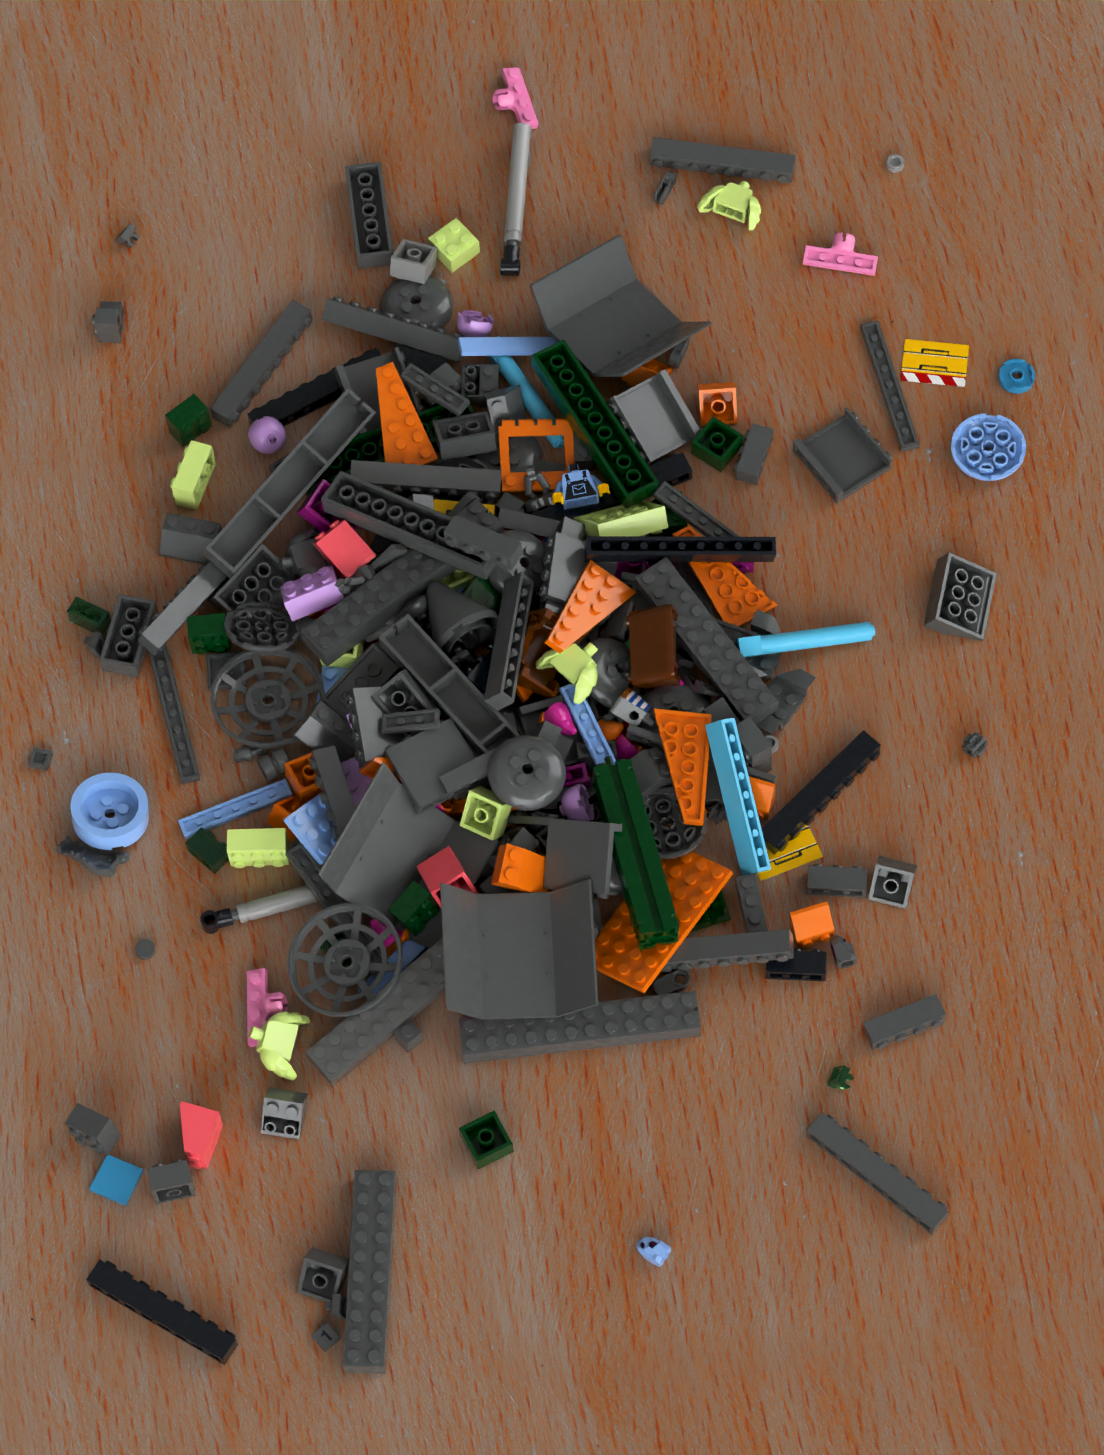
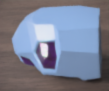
M654 1237L642 1238L636 1244L640 1254L646 1260L659 1267L671 1252L670 1246Z

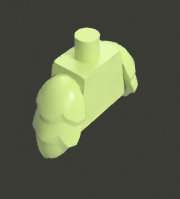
M741 181L739 185L730 182L726 186H715L701 197L697 205V209L702 213H708L713 210L715 213L745 223L747 218L748 230H754L756 224L760 221L761 214L760 203L756 197L752 196L753 191L749 189L750 185L746 181Z
M591 642L583 649L574 643L560 654L551 649L536 661V669L554 667L575 686L574 703L581 704L590 695L592 688L597 683V664L591 657L598 649Z
M283 1011L270 1017L262 1025L261 1029L254 1026L250 1029L249 1037L258 1040L256 1051L260 1053L263 1065L269 1071H273L278 1077L288 1080L297 1078L296 1072L288 1062L291 1059L298 1027L310 1023L308 1016L298 1012L288 1013Z

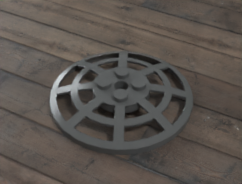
M287 648L275 653H256L246 650L231 658L218 671L212 684L210 701L216 722L231 738L248 746L274 748L298 740L294 736L284 740L282 733L291 730L300 721L303 722L307 716L305 713L308 707L309 694L319 691V702L321 701L325 704L321 699L325 694V688L319 671L306 657L298 652ZM277 655L289 658L290 661L286 669L277 666H262L260 656ZM250 658L253 659L255 668L244 673L237 680L227 675L239 663ZM297 663L303 665L311 673L316 684L305 687L302 680L293 673ZM264 673L282 674V676L276 681L266 679ZM257 675L258 682L250 688L242 685L244 681ZM288 679H292L300 690L290 693L285 686ZM222 681L232 687L228 698L229 707H217V693ZM237 691L246 695V704L234 706V698ZM266 698L274 700L271 704L263 702ZM303 698L300 713L290 709L292 700ZM248 711L253 719L246 725L237 713ZM231 714L234 721L244 730L237 736L225 726L220 715ZM285 716L295 719L289 725L280 729L279 720ZM260 722L271 723L272 731H262L255 728ZM251 733L260 736H275L276 742L260 743L249 741L246 738Z
M344 903L328 907L311 917L295 936L288 956L290 983L302 1002L320 1014L332 1017H347L365 1012L383 1000L398 979L403 960L400 936L389 919L370 906L358 903ZM354 912L353 923L341 924L329 929L324 919L338 913ZM362 913L378 918L387 928L378 935L371 928L361 925ZM318 925L323 935L316 941L310 954L300 952L299 948L312 928ZM352 930L350 939L338 942L334 936L336 933ZM360 931L374 938L366 947L358 941ZM391 934L397 946V963H387V950L384 941ZM328 940L331 947L326 955H317L320 947ZM379 946L382 962L372 963L370 953ZM297 959L308 961V974L311 984L300 988L296 976ZM346 959H352L350 966H343ZM315 963L323 964L326 975L318 980L314 970ZM369 971H379L374 982L368 987L364 978L368 975ZM385 971L395 972L389 985L375 998L372 991L381 982ZM330 981L339 985L336 995L327 992L322 986ZM358 984L362 991L352 996H344L347 986ZM317 990L325 998L334 1001L331 1010H325L316 1006L305 995ZM364 996L369 1004L353 1011L339 1012L342 1002L355 1001Z

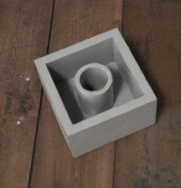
M403 239L391 257L390 276L425 284L436 266L437 247Z

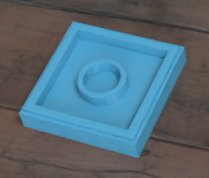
M107 1155L89 1190L126 1206L144 1170L116 1157Z

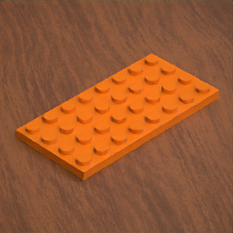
M692 851L678 858L660 859L676 912V918L679 922L678 942L662 945V943L655 944L653 948L639 950L638 940L636 939L624 899L600 931V935L595 939L596 970L645 993L731 878L733 873L730 869Z

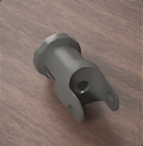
M243 745L240 749L233 752V758L236 762L251 761L254 757L268 755L266 748Z

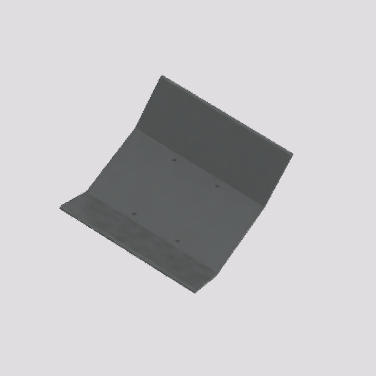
M620 234L530 284L547 332L558 342L564 339L580 364L592 376L623 377L712 325L711 321L681 322L637 280Z
M382 762L318 875L335 894L347 902L367 905L378 910L389 919L394 927L403 931L405 928L397 922L388 909L413 881L430 893L416 867L417 865L450 846L473 885H475L499 841L496 839L492 841L459 826V822L436 807L417 815L414 810L415 803L404 785L398 782L387 765ZM441 908L438 914L430 919L425 929L418 933L416 937L409 932V939L429 949L443 938ZM367 914V915L370 916L371 918L376 919L377 921L381 922L378 918H376V917H374V916H372V915Z
M591 879L552 892L475 894L440 883L447 1010L481 1020L558 1018L598 1005Z

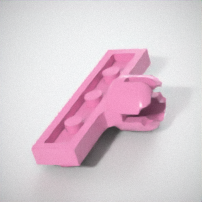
M503 68L501 74L506 89H496L492 98L493 104H495L494 108L496 110H513L518 123H527L531 126V129H537L539 123L520 68Z
M843 232L834 235L832 247L829 249L806 245L803 265L875 276L878 256L855 253V237L847 233L846 240L843 242Z
M265 968L247 971V1037L250 1047H256L258 1040L249 1037L252 1026L261 1029L262 1025L276 1013L288 1011V1007H283L288 1004L286 995L281 991L268 993V970Z

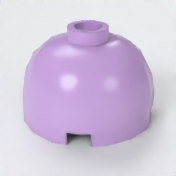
M464 310L462 314L458 313L457 328L463 337H487L492 331L494 318L488 314L487 317L481 316L482 312Z
M265 416L252 423L249 428L248 438L252 447L260 453L273 454L279 451L285 444L286 430L281 422L274 417Z
M583 784L568 788L562 796V805L559 808L561 814L569 820L590 821L595 818L593 804H589L588 798L590 796Z

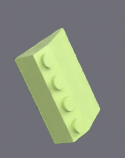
M645 500L626 509L621 504L574 517L575 521L585 524L584 533L586 536L646 537L645 534H659L663 529L668 528L665 506Z

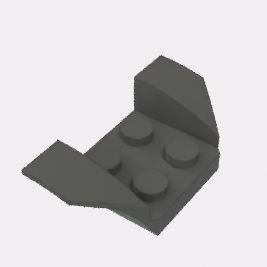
M760 610L756 611L751 622L750 631L758 633L760 636L781 633L774 616ZM783 652L747 657L745 659L760 678L763 677L771 680Z
M801 669L776 675V678L772 679L767 687L778 700V710L756 725L771 735L778 728L783 730L804 703L807 689L816 677Z

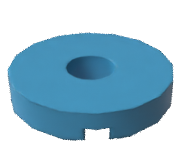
M1007 360L999 369L998 381L1004 390L1020 394L1028 391L1033 386L1035 371L1033 366L1026 363L1025 360ZM1019 373L1022 377L1015 379L1012 377V374Z

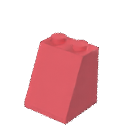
M335 520L329 525L330 529L327 532H320L312 543L326 562L333 566L335 573L343 579L351 577L360 566L366 565L376 557V554L345 520Z
M447 846L416 866L440 908V883L479 894L450 846Z
M181 1101L180 1112L186 1158L191 1167L208 1169L223 1128L220 1113Z

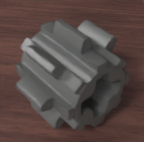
M975 732L973 735L969 733L963 739L962 749L970 757L975 758L977 755L980 757L986 751L987 741L979 733Z

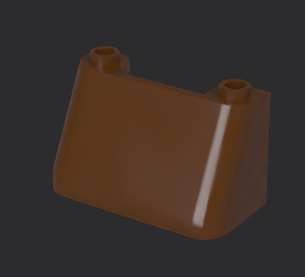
M673 604L629 612V616H626V626L629 627L631 661V672H628L629 684L632 683L634 689L680 686V676H677L676 622L674 621L678 620L677 610Z
M549 608L529 612L517 685L544 697L554 698L560 689L559 682L554 680L557 670L554 667L538 670L535 665L536 661L545 652L552 649L545 644V641L559 616Z

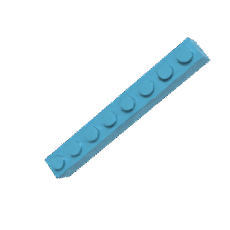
M735 718L723 719L707 724L705 728L741 876L771 870Z

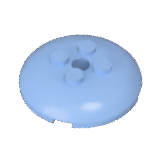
M978 414L964 420L956 428L952 436L951 453L956 465L968 476L983 481H995L1008 477L1020 467L1026 453V441L1020 428L1010 419L1001 415Z

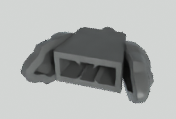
M314 528L295 534L289 542L285 557L279 558V567L281 569L290 568L292 576L299 579L305 574L315 573L320 568L325 567L326 564L323 556L312 544L320 531Z

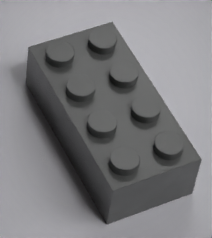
M119 594L99 660L102 671L139 677L147 649L138 642L141 636L139 632L145 625L150 626L152 623L151 619L158 612L156 601Z

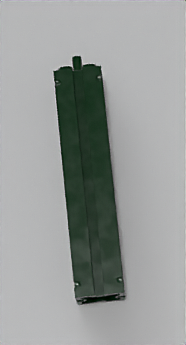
M607 756L604 758L605 763H600L593 767L594 777L592 785L596 792V799L603 823L622 824V832L614 831L612 855L634 933L638 940L639 950L653 948L655 944L662 943V945L678 942L679 922L676 918V912L635 770H633L632 760L619 759L615 761L614 765L612 757Z

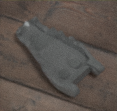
M69 836L56 846V851L59 854L68 856L82 864L90 872L105 877H112L116 873L115 868L119 864L126 863L130 858L129 854L125 852L120 853L113 848L112 850H102L89 846L83 841L73 842Z

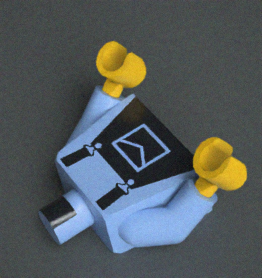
M571 464L568 466L569 473L563 474L562 480L557 483L552 494L553 505L556 502H561L564 510L599 503V496L602 497L603 493L610 494L607 483H602L597 477L590 475L588 470L580 471L578 464Z

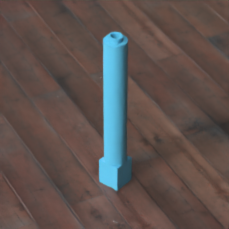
M486 356L491 364H499V371L510 387L520 385L524 407L536 424L537 419H552V425H555V417L512 356ZM563 435L545 436L553 448L564 447Z
M861 622L737 638L734 640V644L744 658L772 653L870 641L875 636V628L870 622Z

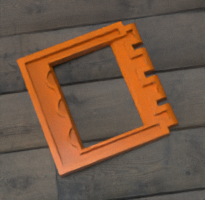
M556 418L555 425H552V419H537V425H534L533 419L518 420V426H515V420H501V426H498L501 493L525 492L524 477L528 475L527 472L510 473L508 437L563 435L565 471L542 472L550 486L549 491L555 490L557 483L562 480V475L569 473L568 466L575 464L573 429L566 418ZM533 481L532 492H543L540 484L537 481Z

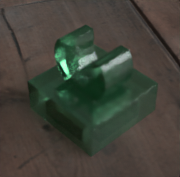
M845 1065L834 1067L827 1085L833 1089L838 1087L843 1090L849 1089L850 1086L845 1081L846 1079L853 1080L854 1078L851 1074H848L850 1068Z

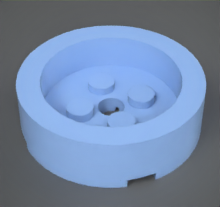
M119 773L97 774L83 781L72 795L70 809L74 831L89 846L102 850H112V848L120 846L127 847L136 842L148 826L149 807L146 792L136 780L127 775ZM114 812L115 814L113 818H107L105 816V814Z

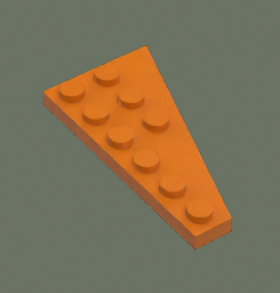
M390 362L376 368L385 462L429 465L438 461L434 448L394 363Z
M690 526L672 535V537H702ZM687 562L722 621L740 627L752 621L757 610L767 613L778 606L761 589L759 590L750 582L751 580L731 562Z
M590 560L586 564L551 629L545 644L559 654L562 653L591 628L630 599L636 591Z
M654 709L655 720L683 824L703 826L710 745L705 725L711 723L712 714Z

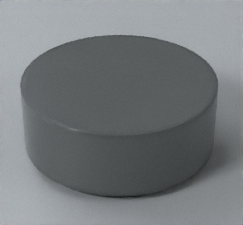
M142 939L137 942L135 952L140 959L148 960L154 956L155 946L152 941Z

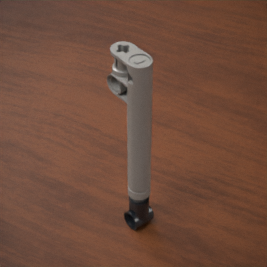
M515 123L513 125L503 240L506 246H504L503 251L504 259H501V275L519 276L520 260L518 259L520 248L518 245L522 242L527 170L531 162L530 139L532 138L531 126L527 123Z
M305 885L247 901L244 904H236L237 908L230 910V908L215 912L207 910L201 914L200 921L203 930L206 933L213 934L219 928L234 925L235 921L240 920L241 923H245L248 920L252 921L319 901L309 887ZM208 920H214L212 924H206Z

